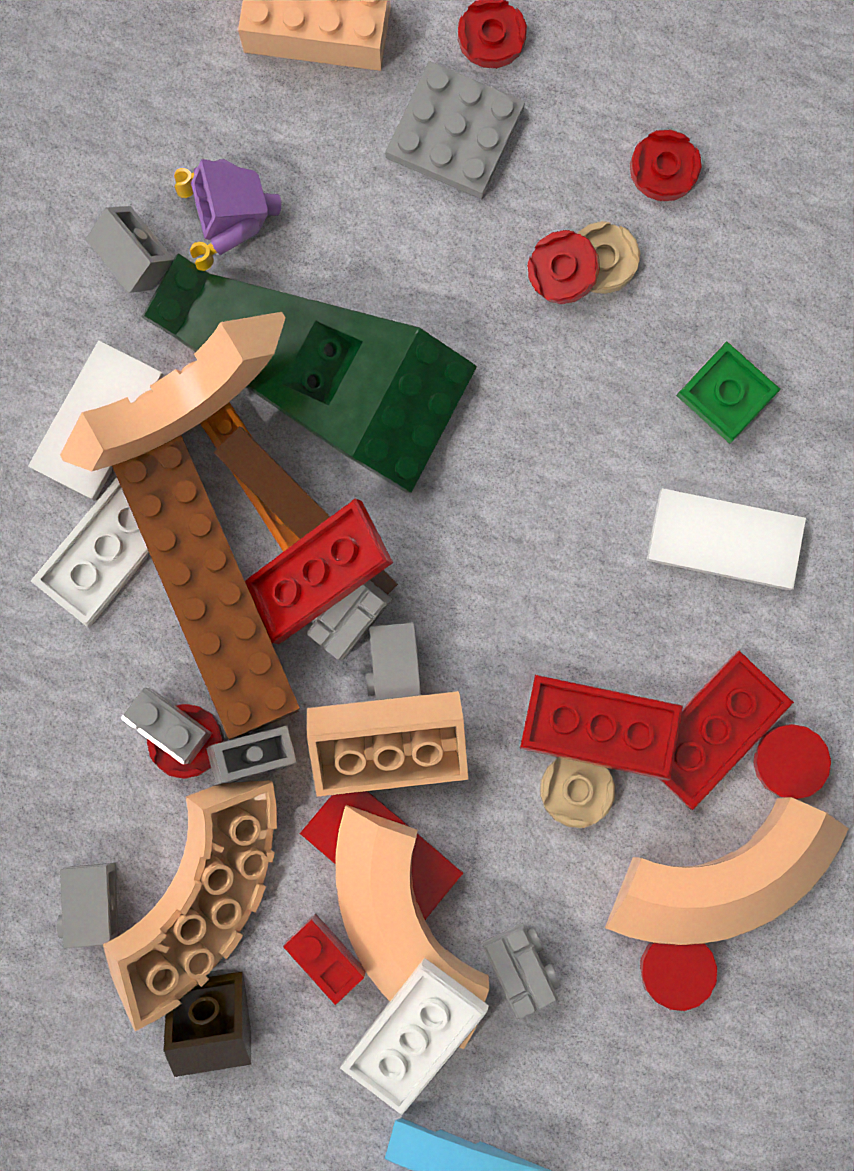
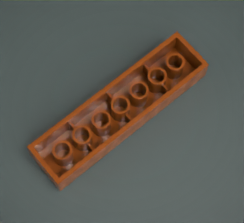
M178 436L137 457L112 465L228 739L241 738L300 712V707L182 436Z

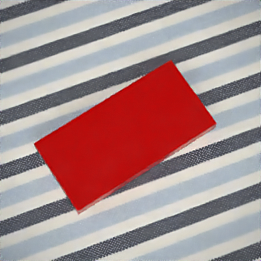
M355 498L247 578L245 583L271 643L279 645L393 564V561L363 502Z
M736 651L682 708L671 777L669 781L659 780L690 810H694L794 702L742 652Z
M535 675L520 749L669 781L683 705Z
M369 791L331 795L299 834L336 865L338 833L346 805L406 826L409 825ZM417 833L412 855V883L416 902L426 920L463 875V871Z

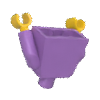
M201 159L198 167L194 168L193 173L186 168H179L174 174L176 181L174 187L177 195L181 198H188L194 194L204 238L211 240V243L208 245L204 242H195L190 248L192 258H197L204 254L202 258H198L195 261L198 270L205 271L211 268L215 253L222 255L258 234L267 215L278 216L280 214V195L263 193L259 174L253 170L238 167L225 159L216 161Z

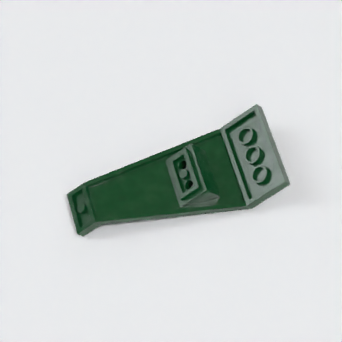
M179 253L175 255L174 261L166 271L141 317L170 334L194 352H197L214 333L220 322L282 312L286 318L275 353L267 365L246 387L346 457L402 491L412 493L477 366L420 327L210 274L207 271L198 270L193 262ZM326 344H330L333 348L331 357L327 356L324 352ZM310 375H313L316 379V386L314 388L309 387L307 383Z

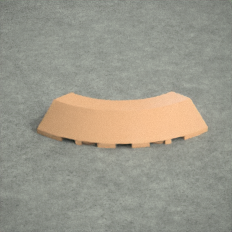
M282 312L220 322L209 339L194 353L197 361L189 363L181 371L175 369L150 385L151 390L141 394L132 403L126 397L109 405L82 412L60 454L62 460L92 472L144 454L195 427L237 396L267 365L275 353L286 317Z
M272 781L222 783L186 796L188 809L187 841L179 869L172 883L155 907L142 920L123 934L103 944L112 980L135 1031L160 1019L182 1004L179 1000L198 984L202 987L209 980L207 975L223 957L225 959L229 957L243 937L240 932L248 921L251 912L256 913L266 888L263 883L269 862L273 863L275 854L272 851L273 830L277 829V807Z
M792 797L777 798L767 819L751 837L752 839L735 852H731L719 859L695 866H667L643 858L633 857L605 928L635 939L675 945L704 944L750 932L774 920L793 907L814 887L837 855L849 828L828 813Z
M346 805L339 828L336 848L338 903L347 935L354 952L368 976L381 993L391 1001L422 960L426 958L485 1002L489 992V975L470 967L448 950H445L431 933V929L416 902L412 883V855L418 830ZM477 1025L460 1044L459 1048L465 1049Z

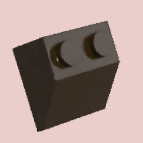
M242 971L208 977L209 980L202 987L199 984L179 1000L182 1004L165 1015L163 1052L174 1077L251 1065V1025Z

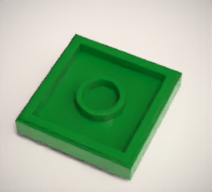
M726 341L676 396L730 444L781 389Z

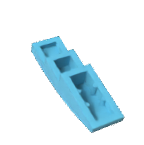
M403 1118L395 1120L385 1155L386 1160L412 1171H551L480 1141L475 1144L441 1129L434 1132Z

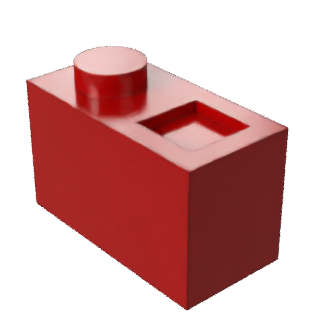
M316 913L288 938L283 945L284 949L334 1005L339 1003L365 977L366 971L362 964Z

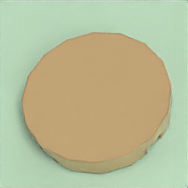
M600 221L587 225L577 233L589 239L599 255L600 271L596 284L590 290L591 292L608 294L621 290L631 282L638 269L640 250L637 240L628 229L622 226L611 225V222Z
M557 757L547 766L540 780V797L545 810L554 820L568 827L585 828L597 823L609 813L615 800V783L606 767Z

